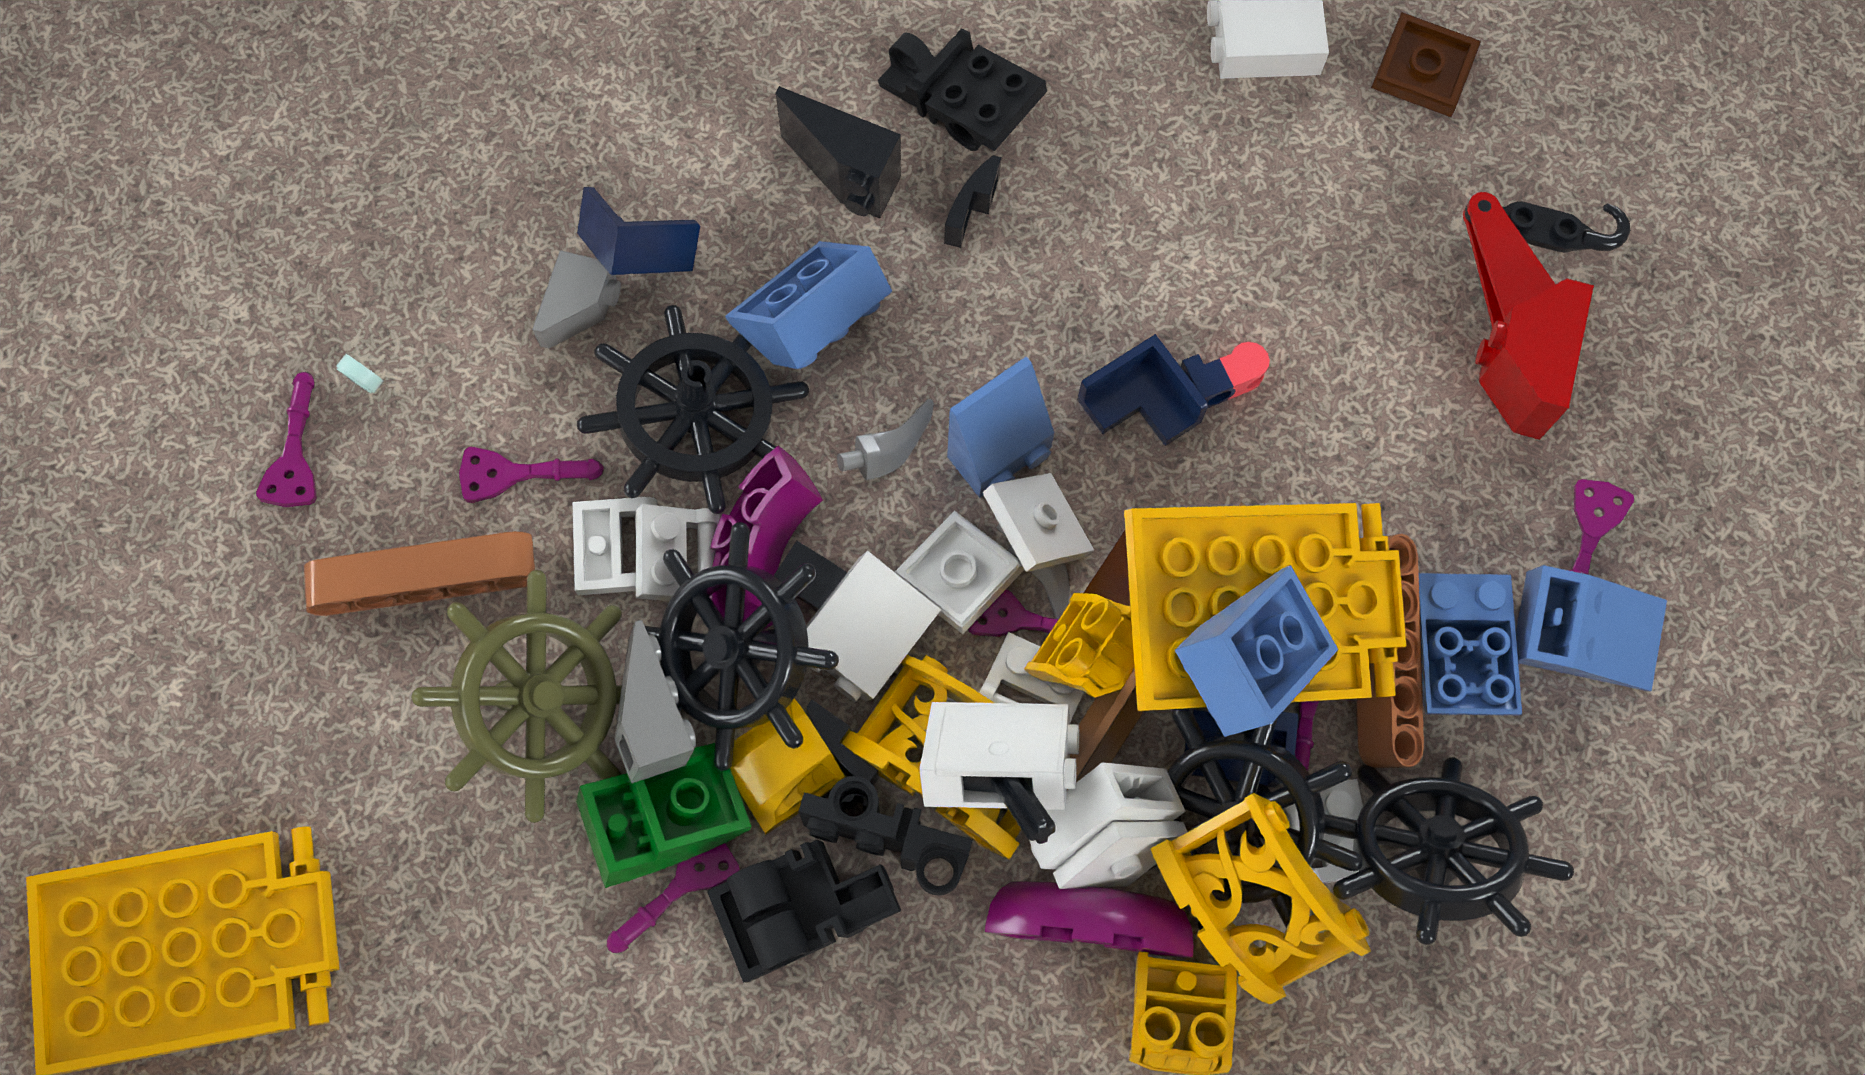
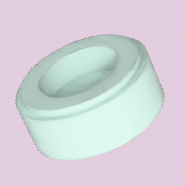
M347 354L343 356L336 366L340 373L370 394L372 392L375 393L384 381Z

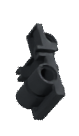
M962 28L936 57L931 54L925 43L917 36L907 32L903 33L889 49L891 66L878 79L881 88L917 107L918 114L923 118L928 114L931 123L936 124L939 120L945 123L946 130L950 136L970 151H977L981 145L995 151L1047 92L1044 79L980 45L973 49L970 32Z
M850 776L838 781L833 786L828 799L804 792L798 811L803 825L810 830L809 835L814 838L831 843H837L839 836L852 839L857 843L856 849L877 856H884L885 849L894 852L900 851L901 869L908 871L916 869L917 880L920 886L932 895H945L956 888L967 863L973 841L970 838L921 825V821H919L921 809L918 808L910 809L904 807V804L897 803L893 817L880 814L879 798L875 787L865 778ZM855 802L863 803L864 813L859 816H848L844 812L845 808L852 809ZM936 858L948 861L953 868L952 879L947 884L941 886L931 884L924 874L925 866L929 861Z
M815 840L800 845L805 856L803 859L799 851L790 849L785 852V855L774 860H766L748 866L726 879L727 882L708 890V895L743 983L751 982L835 943L836 939L832 932L833 928L838 937L849 938L862 932L868 926L902 911L885 867L883 865L875 866L840 883L824 842Z

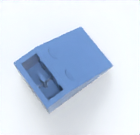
M1545 565L1526 572L1516 628L1518 664L1650 692L1653 686L1667 600L1583 573Z
M1419 573L1422 698L1425 714L1522 715L1511 575Z

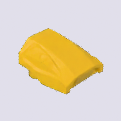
M1074 593L1069 600L1070 603L1031 662L1027 663L1024 670L1042 681L1061 683L1082 690L1094 698L1120 690L1135 668L1131 607L1116 603L1097 594Z
M795 698L788 705L786 711L803 735V743L800 747L796 749L789 748L770 721L752 728L734 740L733 763L730 770L739 793L765 835L799 814L798 811L804 792L823 797L832 790L838 781L845 778L829 748Z
M1139 951L1135 971L1134 1012L1129 1061L1149 1070L1188 1075L1228 1073L1232 1067L1237 969L1230 963L1221 967L1220 965L1148 957V952Z

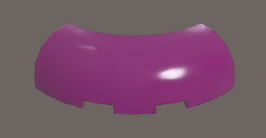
M779 445L768 453L741 482L738 488L743 492L730 514H722L710 545V549L715 551L712 567L728 565L732 526L735 523L743 522L750 529L748 566L760 568L774 576L792 534L802 520L823 501L807 473ZM727 586L710 596L723 617L725 616ZM747 590L745 592L743 622L762 604ZM771 621L764 629L772 626L773 622Z
M1009 882L998 890L990 903L985 924L986 933L1021 940L1063 943L1078 941L1103 944L1106 948L1137 953L1139 951L1148 952V955L1193 957L1194 950L1191 924L1186 913L1175 902L1147 894L1106 887L1059 889L1057 882Z

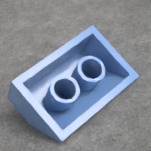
M819 241L725 315L729 324L772 364L801 369L813 363L817 358V353L829 343L843 338L849 332V327L858 319L875 312L880 306L879 302L888 296L892 289L869 246Z

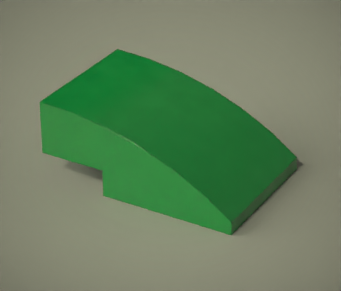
M715 743L694 748L686 766L631 783L628 773L580 785L576 802L605 888L637 879L693 858L751 829L750 820L730 768L726 771H720L714 766Z

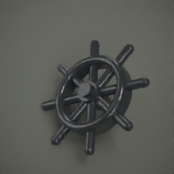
M669 305L664 311L669 336L643 348L633 359L608 344L601 343L596 346L594 354L597 359L622 374L616 395V411L580 417L577 421V429L583 434L620 429V433L629 450L641 462L625 483L624 493L627 497L637 498L655 474L658 473L680 481L702 482L710 512L720 514L726 508L720 478L738 471L755 455L763 459L777 447L765 440L770 427L772 404L803 399L808 395L809 387L803 381L770 386L760 365L747 353L752 344L740 333L733 342L710 334L686 333L681 309L677 305ZM705 362L713 363L715 366L711 370ZM675 363L680 383L676 386L655 372ZM731 373L746 388V390L716 394ZM642 386L668 401L667 403L635 408L636 399ZM753 407L752 419L747 428L721 413ZM673 420L657 442L642 427L645 424ZM709 427L729 438L734 443L714 452ZM687 432L692 435L696 455L673 451Z
M743 522L735 523L732 526L728 565L713 566L694 574L679 551L669 549L664 553V564L680 587L666 607L660 628L645 626L648 635L654 634L661 650L660 665L665 677L670 676L676 685L679 698L676 705L679 712L683 709L700 723L716 728L714 766L720 771H726L732 767L735 729L754 727L770 721L789 748L796 749L800 747L803 743V735L786 711V708L801 687L807 667L832 670L839 663V656L836 652L808 647L805 620L795 600L814 580L816 576L815 567L804 563L782 583L765 570L748 566L750 529ZM727 586L725 616L723 617L710 596ZM747 590L762 604L743 622L745 592ZM697 613L709 629L707 634L691 632ZM771 621L773 622L774 629L762 631ZM690 651L703 652L706 659L694 670ZM760 661L776 663L769 683H767L756 666ZM720 673L719 697L717 701L707 693L704 687ZM739 676L755 698V701L743 708H737Z
M1190 708L1172 710L1173 720L1189 747L1167 771L1184 809L1212 819L1245 800V797L1252 793L1271 802L1276 801L1282 809L1295 804L1299 817L1300 831L1290 827L1286 830L1310 867L1315 859L1348 871H1358L1362 867L1363 860L1360 854L1323 840L1325 812L1320 792L1348 780L1352 775V768L1349 763L1339 761L1310 774L1294 755L1271 741L1278 717L1272 724L1254 728L1252 735L1236 733L1224 737L1221 734L1206 739ZM1219 759L1245 760L1236 791H1234L1218 761ZM1197 768H1200L1217 800L1184 788L1189 777ZM1263 768L1273 774L1284 787L1271 792L1268 787L1260 784L1259 781ZM1181 815L1173 821L1182 822ZM1252 818L1225 832L1232 855L1238 856L1241 836L1245 830L1247 831V840L1252 846L1257 848L1263 846L1260 838L1264 839ZM1217 837L1214 838V839H1212L1211 841H1209V842L1203 844L1202 846H1204V845H1206V844H1208V843H1210V842H1212V841L1217 840ZM1195 849L1190 852L1191 855L1198 854ZM1155 864V865H1154L1152 868H1150L1149 870H1151V869L1157 867V864ZM1223 878L1225 883L1224 893L1220 890L1212 891L1216 900L1226 901L1231 897V889L1227 878ZM1241 880L1242 903H1257L1271 899L1287 929L1292 912V897L1270 887ZM1198 921L1199 930L1204 928L1200 921Z
M1449 757L1444 761L1441 778L1418 777L1398 781L1390 784L1374 767L1364 764L1359 767L1357 775L1374 795L1363 805L1357 820L1325 814L1324 834L1354 839L1353 851L1360 854L1363 860L1362 867L1358 870L1359 872L1345 877L1334 884V895L1338 899L1346 900L1364 891L1373 889L1387 902L1418 916L1416 937L1424 945H1430L1435 942L1440 920H1472L1492 913L1514 935L1518 937L1527 936L1531 931V923L1511 903L1522 887L1525 874L1567 881L1573 877L1574 868L1567 861L1529 854L1528 839L1520 822L1542 811L1543 801L1535 795L1528 796L1506 806L1490 793L1461 782L1462 763L1455 757ZM1419 811H1435V816L1426 819ZM1455 815L1471 822L1461 826L1455 820ZM1397 817L1409 830L1385 826V824ZM1490 835L1496 841L1499 848L1474 842ZM1379 845L1404 849L1406 851L1387 859ZM1471 863L1500 868V870L1487 879ZM1415 869L1419 879L1407 874V872ZM1457 877L1464 885H1449V883Z

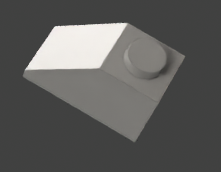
M560 250L532 329L540 347L549 349L605 320L609 306H616L620 296L621 283L617 280L616 275L609 274L598 259Z

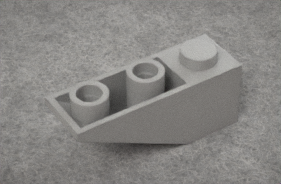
M642 620L635 621L628 639L614 739L631 783L686 766L696 746L693 727L688 719L682 720L676 705L679 700L676 685L670 676L665 677L659 663L661 660L659 643L654 634L648 635Z

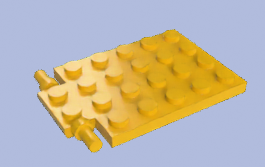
M1356 503L1132 508L1125 510L1137 711L1207 707L1189 674L1184 670L1175 649L1204 622L1282 568L1290 565L1339 649L1292 702L1372 698L1369 664L1374 666L1376 697L1396 696L1393 662H1398L1397 648L1407 647L1399 550H1389L1388 536H1383L1380 503L1361 505L1363 538H1359Z
M304 826L291 829L294 862L289 863L290 877L282 878L279 834L273 831L26 877L36 1075H60L296 1029L291 979L299 978L300 991L306 992L309 1026L330 1023L327 988L332 987L330 972L340 970L331 873L321 871L320 860L314 859L311 827Z

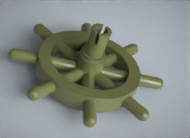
M533 570L528 574L526 614H518L500 619L485 628L462 603L454 602L449 605L447 609L449 619L471 642L457 663L451 687H418L412 692L411 696L412 702L419 707H451L453 720L459 736L470 751L446 776L445 785L447 789L454 792L459 791L484 765L507 776L525 778V816L532 823L541 821L545 814V778L567 773L584 762L602 780L621 775L619 769L599 749L611 727L616 704L620 703L622 685H616L612 664L599 642L622 617V612L619 607L609 605L586 629L568 618L546 613L547 578L541 570ZM526 634V670L503 647L508 641ZM546 635L559 640L568 647L547 670ZM489 661L507 679L499 682L496 686H480L483 673ZM581 663L588 685L562 686L560 683ZM561 705H587L586 714L580 728L560 708ZM480 706H496L507 712L488 731L482 718ZM545 720L567 742L562 748L546 756ZM526 721L525 758L508 752L502 745Z

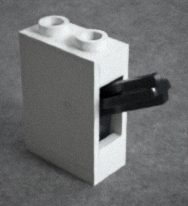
M932 702L919 769L924 807L1007 808L1028 840H1036L1038 844L1047 842L1048 836L1055 832L1056 825L1045 809L1065 810L1067 789H1076V758H1070V754H1079V724H1070L1069 704Z

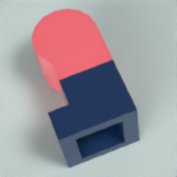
M1244 342L1237 345L1230 355L1204 364L1200 355L1197 354L1182 360L1180 367L1208 402V408L1257 388L1269 367L1270 359L1267 351L1261 345L1254 342Z

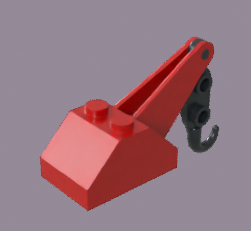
M1487 192L1474 194L1463 211V219L1471 241L1492 324L1489 340L1483 339L1476 355L1475 364L1482 366L1479 383L1513 433L1540 440L1569 409L1594 285L1568 278L1555 284L1528 244L1562 253L1587 249L1596 251L1617 249L1627 241L1631 230L1630 221L1626 214L1614 205L1607 203L1603 206V210L1612 215L1617 223L1616 231L1609 235L1595 232L1576 216L1523 201L1513 202L1502 207L1498 199Z

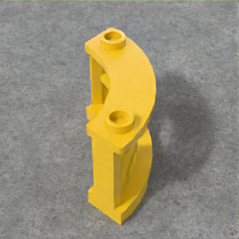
M906 655L901 662L904 667L859 732L850 731L841 744L878 770L879 777L911 796L917 792L923 798L919 770L921 761H909L906 758V753L911 749H917L916 744L910 740L913 737L924 747L932 702H947V697L956 702H994L948 675L947 668L934 658L925 655L921 661ZM924 685L934 692V698L929 702H921L915 696L914 707L919 716L912 719L902 710L918 687ZM897 720L901 726L885 737L893 723ZM937 807L935 809V812L955 825L979 846L1010 860L1020 844L1015 838L1021 831V828L1009 810L997 825L996 822L1001 808Z
M1252 793L1245 797V800L1180 837L1172 841L1165 840L1150 850L1180 909L1190 905L1191 913L1194 917L1198 918L1204 927L1198 931L1197 936L1221 967L1229 963L1233 965L1240 975L1237 977L1238 984L1253 997L1270 1005L1286 997L1283 987L1352 951L1360 956H1364L1371 952V949L1365 938L1369 936V929L1364 918L1356 908L1351 909L1340 901L1311 869L1286 830L1290 825L1281 806L1276 801L1271 802ZM1252 818L1265 839L1264 845L1258 848L1252 846L1247 840V831L1245 830L1240 840V856L1232 855L1225 832ZM1217 837L1219 854L1191 855L1190 852ZM1276 859L1283 870L1273 866ZM1223 878H1227L1232 895L1226 901L1216 900L1212 891L1220 890L1224 893L1225 883ZM1241 880L1264 885L1292 897V912L1285 933L1266 925L1246 924L1236 926L1232 922L1237 917L1242 904ZM1310 909L1313 911L1314 915L1309 916ZM1262 940L1266 941V944L1263 947H1258L1253 941Z

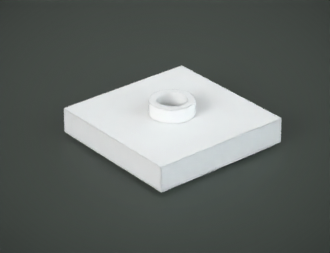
M1051 473L993 483L983 491L984 497L1026 572L1083 559L1094 551Z
M954 511L904 561L895 573L941 609L938 615L960 633L964 634L1024 571V568L1017 557Z
M1113 821L1060 865L1053 875L1059 889L1129 886L1157 864L1150 849L1165 840L1172 841L1187 833L1186 827L1183 822Z

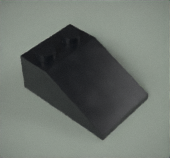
M779 86L775 95L781 137L840 203L845 204L849 211L858 216L865 217L869 214L880 219L901 178V134Z

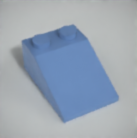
M1027 356L950 408L947 457L979 498L984 495L983 491L991 484L1014 480L1013 474L1026 465L1029 469H1033L1044 462L1051 454L1049 449L1052 446L1054 430L1033 365Z
M1290 565L1282 568L1200 625L1175 649V652L1182 662L1184 670L1189 674L1204 700L1209 713L1215 719L1224 737L1272 724L1339 649Z

